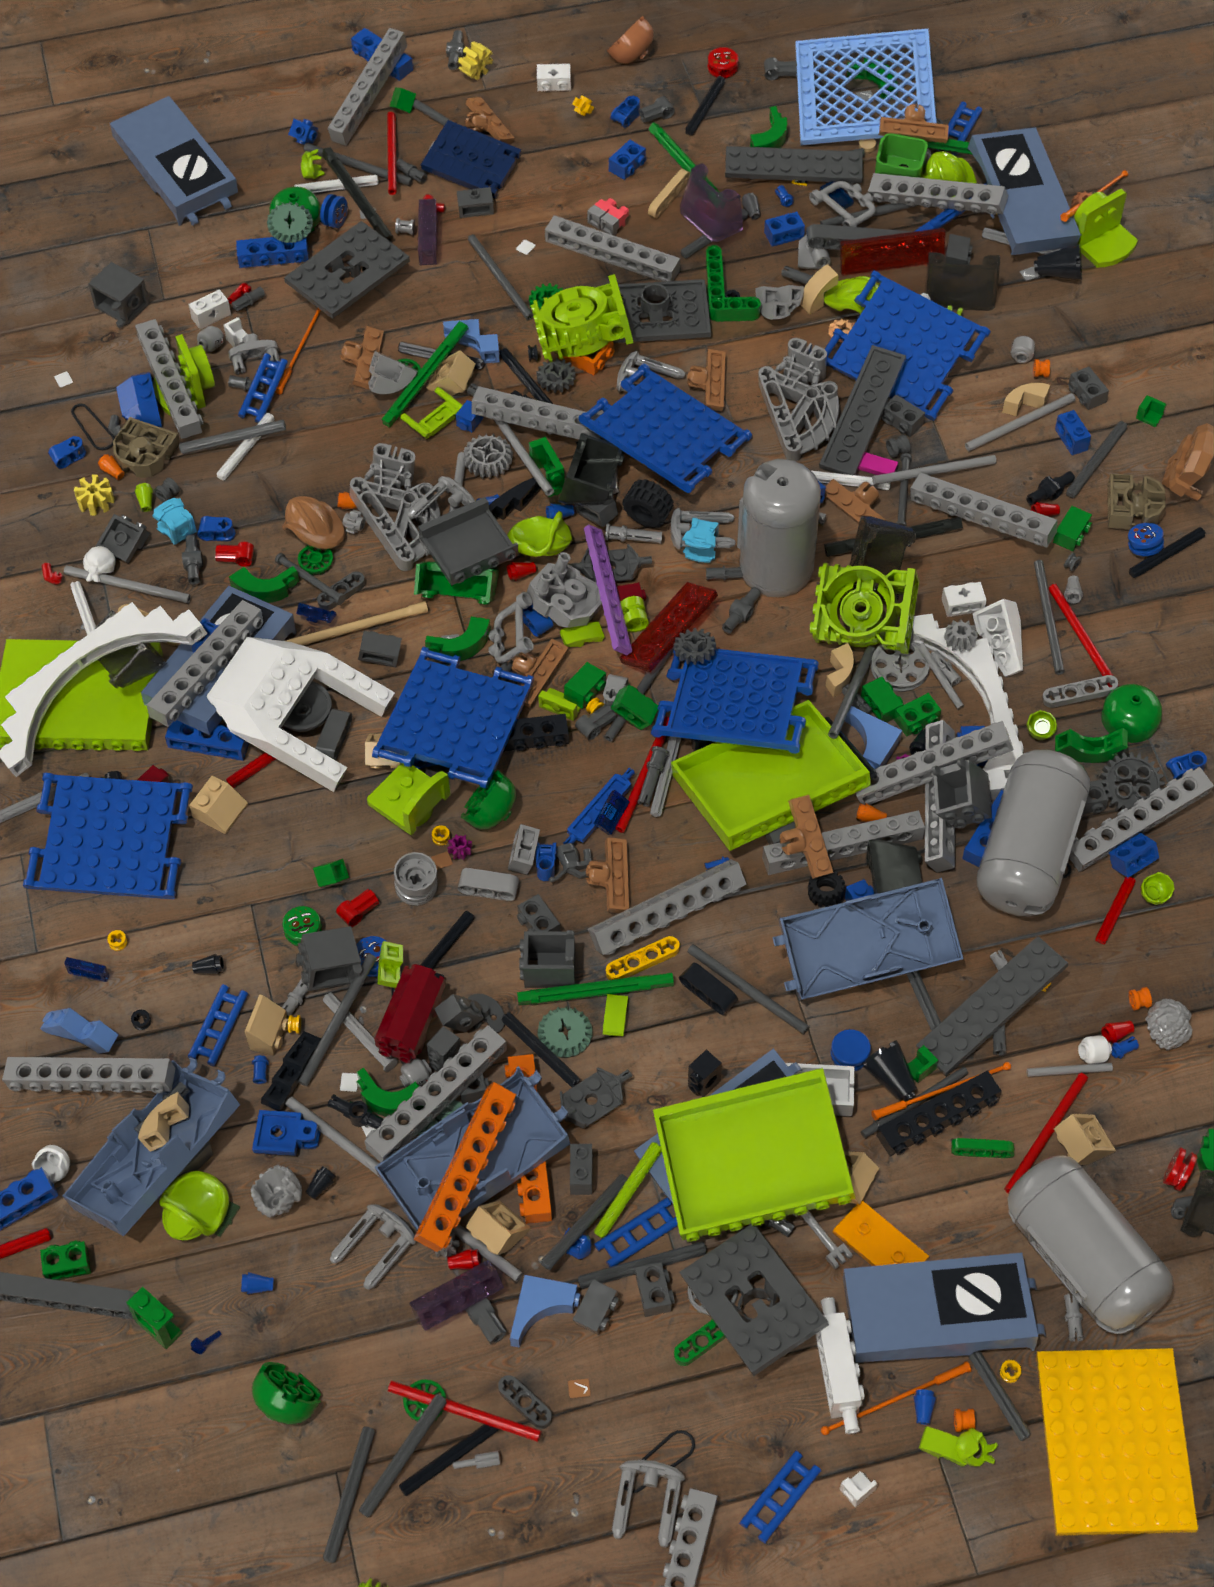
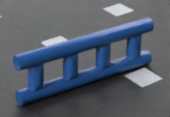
M962 101L948 124V137L950 135L959 138L958 141H965L982 112L981 107L978 106L975 110L966 108V102ZM965 114L971 116L969 121L960 119V116ZM955 125L965 127L963 132L954 130L953 128L955 127ZM951 152L954 156L958 154L957 152Z
M264 354L238 413L239 417L245 418L246 413L256 416L255 422L257 423L263 418L288 363L286 359H281L278 364L269 361L271 355ZM266 367L276 370L273 379L263 376ZM259 383L269 385L266 394L256 391ZM253 398L263 401L260 410L250 407Z
M221 985L188 1054V1058L196 1059L199 1054L209 1058L207 1061L208 1065L215 1066L248 996L246 991L241 990L239 995L235 996L227 993L228 986ZM223 1001L234 1004L230 1014L219 1011ZM215 1018L226 1022L221 1032L210 1029ZM206 1036L217 1039L213 1050L202 1047Z
M667 1197L594 1244L598 1252L605 1248L611 1256V1259L606 1261L609 1267L618 1265L678 1226L676 1216L673 1218L666 1209L671 1205ZM659 1213L666 1223L654 1229L648 1219ZM641 1225L648 1235L637 1241L630 1231ZM623 1236L629 1247L618 1253L612 1243Z
M798 1451L792 1454L739 1522L745 1529L750 1524H753L762 1531L758 1539L763 1543L767 1542L821 1472V1469L816 1465H813L810 1470L802 1465L799 1460L803 1456ZM792 1469L804 1477L796 1488L785 1480ZM779 1487L790 1495L782 1506L771 1498ZM765 1505L776 1513L769 1524L757 1516Z

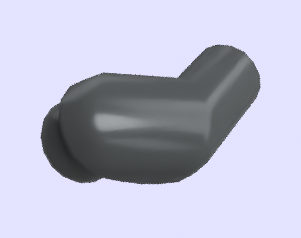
M111 415L108 431L116 437L121 430L120 425H118L120 418L117 415Z
M1191 1195L1175 1199L1171 1207L1172 1217L1175 1219L1183 1218L1187 1207L1198 1205L1197 1196Z

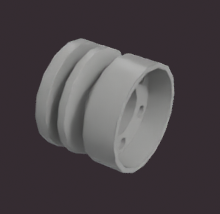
M412 852L399 858L395 864L394 884L396 894L401 901L408 905L418 906L426 904L433 899L437 892V869L435 862L429 856L423 853Z

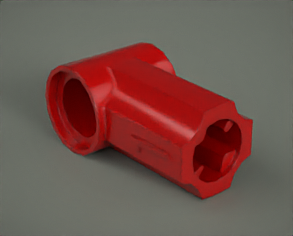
M240 542L238 545H217L215 559L219 562H236L239 566L248 567L252 564L254 545L249 542Z
M367 889L352 901L346 900L337 907L336 913L348 926L354 927L362 920L365 913L379 904V900L372 890Z

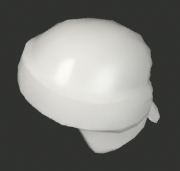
M96 546L86 553L83 558L84 569L89 572L86 578L87 582L92 580L100 582L99 574L112 573L114 571L116 561L114 554L110 550L102 546Z
M47 1145L36 1154L32 1167L34 1170L42 1167L49 1174L53 1184H55L67 1175L70 1159L62 1148L55 1145Z

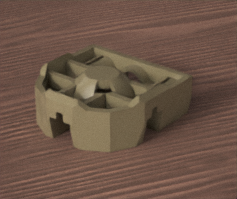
M129 417L113 440L114 458L125 473L130 469L134 471L138 478L153 477L162 472L164 460H169L179 445V435L176 432ZM146 449V453L140 454V451Z
M1110 473L1108 480V528L1130 530L1135 526V523H1132L1133 516H1142V523L1158 524L1166 510L1165 489L1161 483L1150 476H1144L1143 481L1135 483L1133 475ZM1132 490H1141V492L1135 494V491L1132 492ZM1118 496H1123L1122 505H1117Z

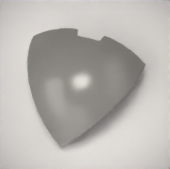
M794 285L779 288L766 286L756 288V298L761 302L760 312L767 319H782L789 316L799 306L804 293L803 286Z
M375 351L369 368V372L372 374L368 381L369 389L377 394L395 393L406 387L413 380L417 370Z

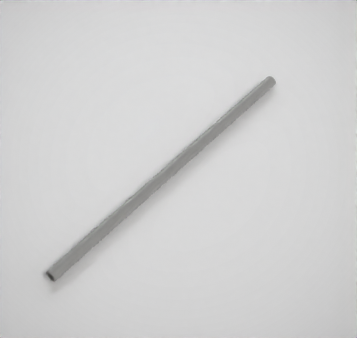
M290 1097L287 1100V1107L294 1112L302 1113L304 1120L317 1123V1129L378 1176L375 1166L380 1164L295 1098ZM460 1224L455 1229L452 1228V1233L454 1232L458 1238L471 1248L478 1249L484 1258L517 1282L522 1277L523 1273L502 1256L491 1253L481 1240L474 1238Z

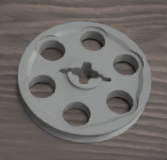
M912 641L910 642V649L914 651L913 654H901L897 650H894V654H886L885 649L880 645L874 651L871 661V671L874 678L877 679L882 676L886 682L892 685L894 691H910L922 685L928 676L930 666L917 648L918 644ZM899 657H900V663H901L902 666H903L901 673H900V667H899V664H898V663H899ZM883 662L886 667L878 668L876 663ZM922 662L925 666L918 668L915 666V663ZM888 676H894L897 680L895 682H890L886 678ZM914 676L916 681L910 682L906 677Z

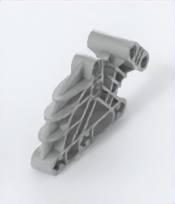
M800 338L789 340L788 356L783 358V362L776 366L775 370L769 366H764L758 372L759 388L786 459L798 461L803 453L813 448L818 450L820 443L824 440H829V434L833 429L835 430L839 414L837 384L832 381L818 383L826 378V350L817 345L812 349V343L807 347V341ZM784 369V375L781 374V373H778V371L780 372L781 370ZM770 393L777 395L780 406L772 404L769 397ZM785 398L798 403L791 414ZM814 411L817 422L811 426L809 417ZM803 426H805L806 432L798 435Z
M379 443L373 448L372 464L369 471L365 474V478L355 477L350 481L349 495L397 567L402 571H409L413 568L414 562L424 555H430V553L420 540L419 532L408 517V512L424 496L423 494H426L433 486L430 483L424 482L411 488L414 476L415 454L410 450L401 448L397 457L398 447L395 446L393 455H391L392 445ZM374 475V483L367 481ZM404 485L406 491H405V490H401V486ZM434 493L429 498H427V500H430L434 496ZM435 500L424 512L415 518L419 525L440 517L437 501ZM365 503L371 504L379 517L374 516ZM384 507L399 510L395 523ZM407 531L413 539L410 543L405 539Z

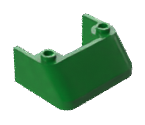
M424 561L417 563L414 595L422 594V597L433 598V595L438 594L475 598L480 604H490V602L494 601L499 569L490 568L479 575L472 576L461 583L451 586L436 562Z

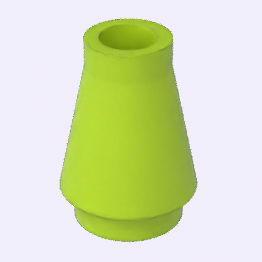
M140 483L136 486L135 494L141 511L149 512L152 510L153 488L148 483Z

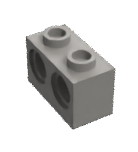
M520 824L514 836L508 870L528 874L533 865L540 829Z

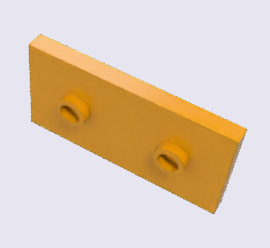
M863 1200L844 1217L832 1232L871 1266L924 1262L929 1259V1255Z

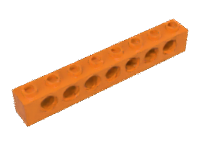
M533 1054L508 1057L509 1065H504L506 1078L511 1077L518 1066L526 1077H530L535 1073ZM543 1162L522 1176L521 1183H517L518 1196H523V1203H519L520 1216H525L526 1224L552 1221L546 1162ZM531 1175L537 1177L535 1180L532 1181L527 1179V1177ZM533 1195L539 1197L536 1201H531L529 1198Z
M495 1082L487 1086L413 1240L435 1252L448 1246L452 1238L449 1234L452 1228L455 1229L460 1222V1211L468 1205L470 1201L468 1195L471 1189L474 1190L479 1182L477 1176L480 1170L483 1171L489 1159L486 1157L489 1151H493L498 1142L495 1138L498 1132L501 1133L507 1123L504 1119L507 1113L510 1114L516 1104L514 1102L515 1093ZM491 1106H495L497 1108L498 1115L492 1112ZM482 1124L489 1128V1134L483 1131ZM473 1143L480 1147V1153L473 1149ZM464 1162L470 1165L471 1172L465 1170ZM455 1181L461 1184V1191H458L455 1188ZM445 1201H449L452 1204V1211L446 1208ZM436 1220L443 1224V1230H439L436 1227Z

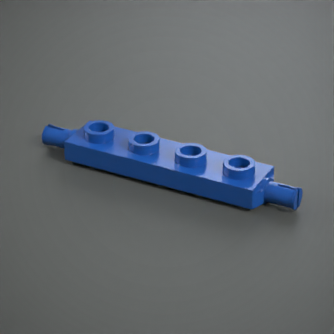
M628 768L623 775L614 774L567 828V833L570 836L563 844L574 843L576 840L582 843L586 841L605 819L600 815L605 803L608 801L615 807L614 800L618 799L620 801L618 797L622 799L631 789L629 779L635 774L633 769Z

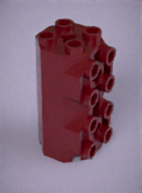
M413 964L410 969L409 966L404 967L374 1038L375 1045L379 1048L378 1052L382 1056H393L404 1063H410L411 1059L416 1058L417 1054L422 1052L427 1040V1029L432 1018L437 1015L434 1008L442 1003L441 996L446 986L444 977L440 975L437 978L435 976L436 972L433 969L418 964Z

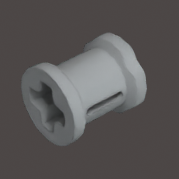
M397 218L395 224L396 234L403 232L414 235L415 220L406 221Z

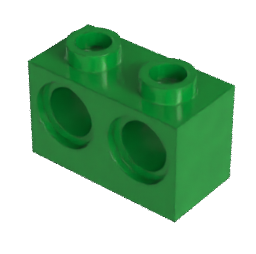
M927 693L895 709L894 721L907 737L919 733L920 730L926 728L927 724L940 721L941 708L931 695Z
M71 1241L69 1244L62 1246L50 1245L46 1249L40 1250L42 1273L46 1279L62 1280L91 1274L89 1249L85 1241ZM75 1255H81L78 1260H72ZM59 1259L58 1263L50 1265L52 1260Z

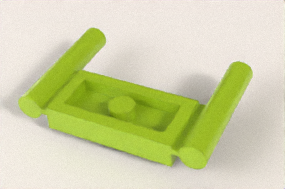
M440 387L435 389V393L443 398L445 402L419 423L406 413H403L400 417L401 420L426 439L431 435H435L456 418V413L463 406Z

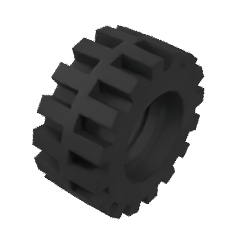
M834 871L832 874L812 879V876L810 877L808 895L813 904L818 903L819 907H822V905L829 907V905L833 906L835 903H841L845 893V881L841 875L838 876V872ZM822 886H830L834 890L822 891L819 888Z

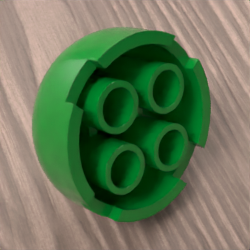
M288 187L279 191L270 203L269 214L271 209H275L276 205L280 206L282 203L287 204L289 202L294 205L297 202L298 207L303 205L305 209L309 210L313 221L310 233L313 232L318 223H321V206L315 194L302 187ZM289 215V219H288L287 222H288V224H289V229H290V224H291V222H293V221H292V219H291V216Z
M1125 684L1111 691L1104 701L1101 712V720L1107 732L1110 734L1124 728L1128 731L1129 743H1138L1150 739L1158 730L1162 719V705L1159 698L1153 691L1138 684Z
M495 771L487 789L479 785L464 806L468 810L466 813L461 814V818L474 828L481 830L493 828L501 821L507 820L512 813L511 809L516 799V790L512 781L500 771Z
M266 1362L258 1371L252 1384V1396L257 1407L269 1419L282 1424L295 1425L306 1421L312 1416L320 1403L319 1397L321 1394L317 1387L301 1373L297 1376L293 1372L286 1371V1365Z

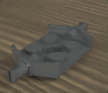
M627 544V549L607 550L610 564L615 567L612 570L615 581L633 580L641 565L652 564V556H638L629 544ZM587 548L582 562L569 563V565L578 571L581 570V573L586 578L597 582L589 555V548Z
M598 1067L596 1073L565 1093L560 1091L561 1106H564L568 1115L559 1123L565 1120L581 1128H586L623 1104L621 1087L624 1081L632 1077L631 1072L627 1069L620 1075L615 1076ZM594 1097L597 1099V1103L589 1105L586 1103V1099Z

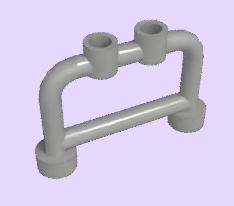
M837 181L821 191L814 190L809 193V199L812 204L818 205L824 201L846 220L842 223L843 226L857 227V225L872 217L876 211L875 205L872 203V195L870 193L863 195L861 193L862 188L857 183L852 186L845 181ZM838 188H844L850 197L858 199L862 207L866 206L869 210L854 218L830 198L828 194Z
M526 592L519 594L516 597V602L497 615L494 621V629L488 633L490 640L494 642L488 650L498 663H506L521 652L527 654L534 648L531 639L523 636V609L532 605V598ZM515 612L516 647L502 655V652L505 650L502 644V637L504 636V631L501 628L502 621Z

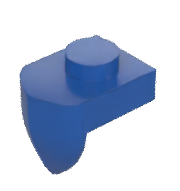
M582 1234L566 1253L577 1259L587 1257L591 1251L590 1236Z

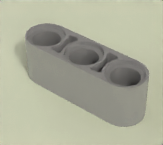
M464 868L462 869L457 889L466 895L513 901L516 897L519 878L511 874Z

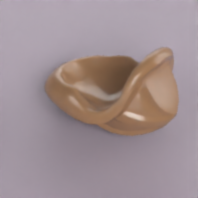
M298 496L289 500L285 511L283 530H292L303 543L317 549H331L338 546L344 540V526L337 513L327 503L307 496Z

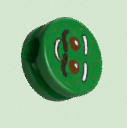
M295 907L289 910L283 918L284 935L295 946L301 943L302 934L322 931L320 917L310 907Z

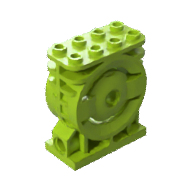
M615 274L608 276L610 283L596 288L576 286L564 289L552 295L549 299L545 297V303L541 309H539L537 300L533 301L534 304L531 305L545 360L548 359L549 362H553L551 352L558 354L559 359H563V356L579 357L600 350L610 341L625 338L627 345L634 343Z
M824 563L823 566L819 567L818 577L821 579L820 585L816 586L815 591L818 598L817 603L813 604V615L815 617L814 622L810 623V633H813V639H815L816 643H821V641H826L827 644L838 642L839 645L848 643L853 647H867L880 643L884 649L897 650L901 654H909L920 581L916 569L908 568L907 571L892 570L885 576L880 571L868 566L847 565L846 567H841L840 564L829 566V563ZM857 582L856 589L853 590L854 584ZM875 583L879 584L877 591L883 596L887 606L886 616L881 623L884 607L880 597L874 592ZM895 594H904L903 601L898 604ZM842 598L840 615L844 624L850 628V632H847L838 619V606ZM865 606L866 610L864 612H857L859 607ZM900 617V623H899L900 626H899V627H895L896 624H897L898 618Z

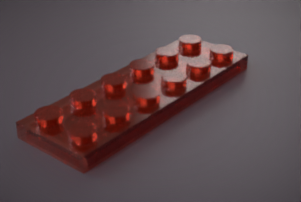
M944 228L841 241V275L944 262L946 231Z
M686 582L631 644L632 652L628 655L622 654L619 657L621 663L651 672L672 649L675 638H680L679 633L685 634L686 630L694 624L717 598L716 590Z

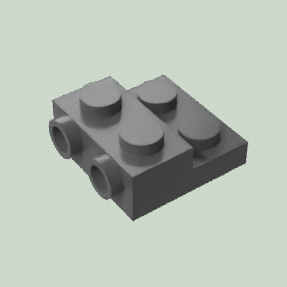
M114 514L96 546L107 548L116 558L129 564L137 548L141 550L150 533L146 531L147 527L137 522L135 525L131 523L132 520L122 514L119 517Z

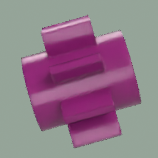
M456 834L452 840H448V854L453 853V859L464 860L467 854L471 855L472 841H467L466 835L458 836Z

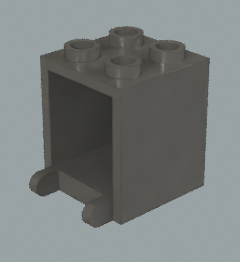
M113 262L104 267L88 283L94 307L118 320L116 322L118 328H122L124 325L127 326L150 304L144 279Z
M962 758L957 759V763L942 768L938 766L932 767L936 815L956 828H963L967 824L981 823L985 819L992 818L987 772L970 760L965 761Z
M351 926L302 934L301 943H298L299 953L296 954L298 966L302 967L301 978L303 984H307L308 991L346 984L351 985L355 976L361 975V960Z
M524 931V939H520L521 958H519L520 980H524L525 988H550L574 985V931ZM530 960H538V965H530Z

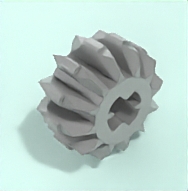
M962 619L959 622L953 620L951 625L946 627L944 634L947 646H952L953 651L959 649L960 653L963 649L969 651L976 644L978 637L975 625H970L969 621L964 623Z

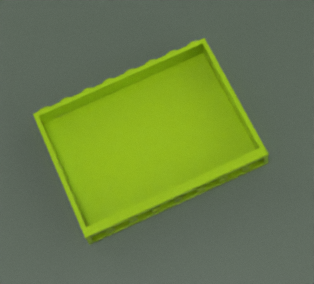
M6 639L0 670V748L13 741L1 724L8 717L17 713L5 696L11 690L24 683L27 678L39 672L45 665L55 660L61 653L71 648L77 641ZM160 642L124 647L102 656L83 668L66 683L53 699L41 721L34 748H54L57 750L94 749L97 751L102 749L115 751L148 750L153 719L149 717L141 692L161 668L163 653Z
M810 700L800 703L793 708V716H801L806 719L799 742L800 751L796 754L790 753L788 750L714 742L671 762L672 776L729 851L793 822V815L788 803L791 799L809 795L815 812L870 786V772L839 735L836 739L828 736L831 725ZM789 725L786 740L792 741L794 725Z
M823 1068L653 1110L679 1233L683 1240L692 1242L700 1239V1236H717L724 1230L738 1231L745 1225L758 1226L764 1224L766 1220L773 1219L774 1221L785 1219L786 1215H804L811 1209L824 1210L832 1204L845 1205L852 1202V1199H856Z

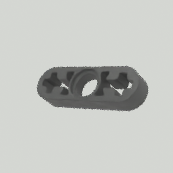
M352 572L330 588L335 591L340 588L346 589L344 595L348 599L364 588V575L361 572ZM324 592L320 593L317 597L318 607L323 611L332 610L339 605L335 602V599Z
M507 1375L499 1380L498 1389L500 1395L534 1427L545 1429L551 1424L552 1415L550 1409L515 1377ZM505 1383L508 1385L513 1383V1390L517 1393L515 1399H512L514 1398V1393L511 1390L504 1391ZM529 1397L532 1401L531 1405L526 1408L521 1407L518 1404L520 1398ZM536 1405V1411L540 1415L546 1414V1421H537V1414L533 1411Z

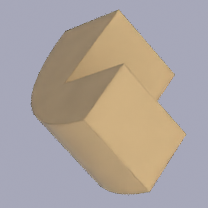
M828 264L817 271L804 287L800 305L809 315L824 307V292L838 285V274Z
M1029 383L1015 388L1006 397L1002 412L1017 416L1021 404L1035 408L1043 407L1048 398L1050 385Z
M848 643L831 651L830 662L836 671L827 675L826 688L833 697L842 693V688L850 683L854 658Z
M178 1092L159 1103L147 1116L140 1129L138 1139L149 1152L163 1147L169 1141L170 1125L189 1118V1105Z

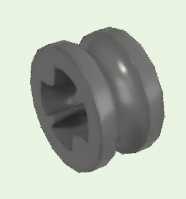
M1071 553L1065 561L1064 567H1069L1071 572L1075 571L1082 557H1076L1075 553Z

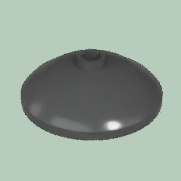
M312 681L283 724V727L292 731L302 732L315 729L327 720L332 708L328 691L322 685Z

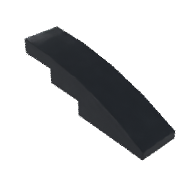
M532 477L494 500L489 505V510L495 519L498 517L504 520L514 508L521 512L542 488L535 478Z
M303 1031L283 1058V1064L273 1076L271 1086L261 1098V1104L281 1111L299 1084L298 1080L321 1038Z

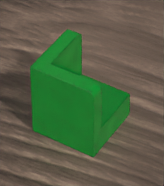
M395 87L390 107L410 113L416 93Z
M1146 395L1138 408L1136 419L1156 427L1164 416L1166 403Z
M343 859L327 862L313 868L319 887L338 883L349 878Z
M924 1045L917 1050L916 1058L908 1063L912 1077L917 1084L937 1069L938 1059Z

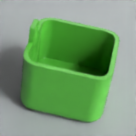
M893 133L885 134L879 143L875 173L922 178L926 164L928 143L919 138Z

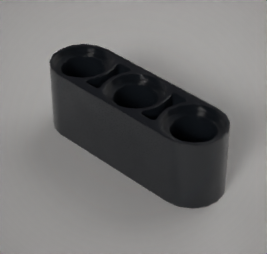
M695 962L679 976V980L684 987L721 1015H724L738 1001L737 995L730 988Z

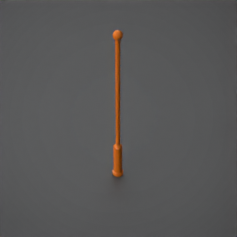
M1123 170L1121 175L1097 192H1103L1122 177H1127L1128 172ZM1076 204L1067 212L1062 213L1060 216L1063 222L1068 221L1070 217L1075 215L1081 204Z
M319 308L289 367L284 370L275 391L276 394L281 395L283 393V389L292 373L291 369L321 311Z
M1005 1062L1003 1066L989 1070V1073L994 1074L1002 1070L1008 1071L1011 1069V1064ZM976 1076L908 1101L902 1100L881 1109L872 1110V1117L875 1121L879 1120L881 1117L906 1109L907 1105L948 1091Z
M965 1361L963 1364L935 1376L934 1380L856 1414L857 1419L916 1393V1390H923L934 1384L940 1385L966 1372L969 1373L972 1371L971 1367ZM844 1420L829 1427L823 1426L821 1433L828 1435L831 1430L843 1426Z

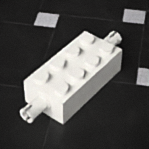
M824 1298L821 1300L823 1316L829 1325L816 1333L815 1336L831 1419L843 1417L845 1433L854 1434L860 1431L856 1414L859 1413V1408L863 1406L864 1390L862 1385H858L860 1370L858 1363H854L856 1351L854 1341H850L851 1324L849 1319H845L844 1312L837 1313L834 1298Z

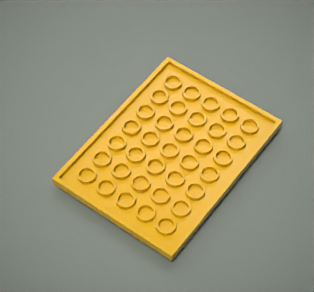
M1173 1348L1037 1351L1036 1360L1056 1536L1197 1532V1518Z

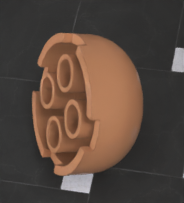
M642 16L607 52L615 61L622 64L632 63L638 57L642 59L648 53L647 49L653 41L654 33L652 26Z

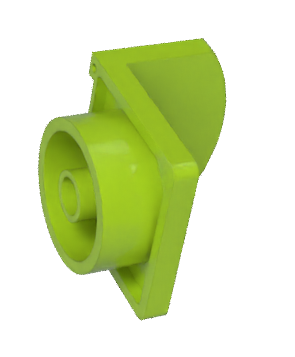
M1122 188L1108 196L1103 192H1096L1083 201L1074 215L1081 234L1077 245H1080L1081 253L1097 268L1108 267L1122 262L1133 253L1138 240L1120 224L1127 195Z
M177 335L175 338L179 352L178 360L181 365V373L179 374L184 376L187 385L185 388H189L192 395L190 400L191 402L195 401L198 410L206 407L202 390L215 387L212 370L202 345L188 348L183 335ZM154 377L153 388L156 400L161 409L171 416Z
M401 763L367 797V803L371 808L412 836L416 831V827L428 821L437 803L442 798L446 800L451 795L448 774L440 771L429 777L414 765L410 768Z

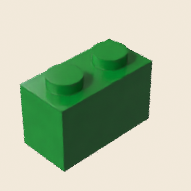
M1071 506L1057 528L1053 543L1070 551H1074L1077 545L1081 546L1085 537L1083 535L1085 532L1089 533L1093 525L1090 522L1092 514Z
M586 662L564 685V698L583 709L595 698L599 691L604 690L606 686V672Z
M882 676L862 686L861 697L872 708L876 718L886 723L894 719L895 709L904 705L902 698L894 693L892 685L886 682Z
M627 685L618 691L610 709L642 730L652 724L658 710V705L651 698L640 693L637 688Z

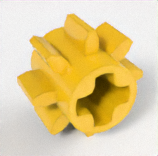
M581 95L580 99L576 97L572 103L576 106L574 111L583 116L586 113L591 114L594 109L591 106L593 101Z

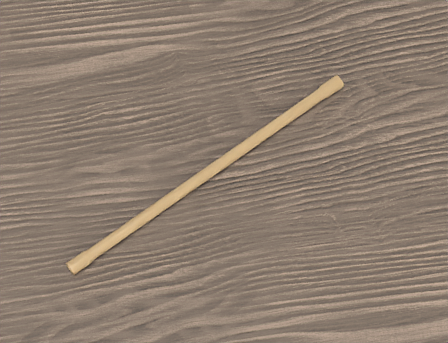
M424 601L409 605L406 608L285 641L304 646L405 617L424 614L428 612V608Z

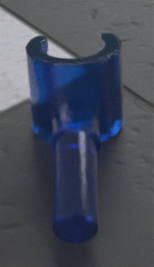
M218 1330L204 1341L198 1337L191 1342V1350L197 1354H203L207 1345L222 1335L221 1332Z

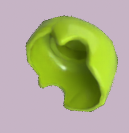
M1039 710L1030 714L1026 726L1028 733L1033 738L1046 740L1055 734L1057 722L1051 713Z
M1157 872L1143 880L1140 890L1141 895L1148 903L1159 905L1172 897L1175 888L1174 882L1169 875Z

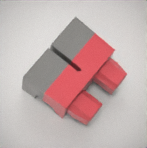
M611 198L606 201L600 199L587 210V220L589 224L599 230L601 229L602 232L615 236L617 230L621 226H625V219L629 216V209L625 206L617 209L615 200Z

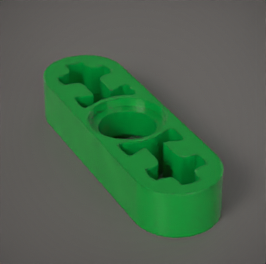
M956 1138L951 1141V1153L957 1156L1011 1158L1015 1155L1014 1143L1011 1141Z
M713 1320L675 1347L674 1360L678 1365H690L725 1339L720 1330L713 1334L714 1340L712 1339L711 1333L716 1330V1324ZM704 1336L708 1339V1344L700 1347L695 1342L696 1338ZM689 1343H691L693 1349L688 1352V1358L686 1359L684 1356L680 1358V1351L687 1352L690 1349Z

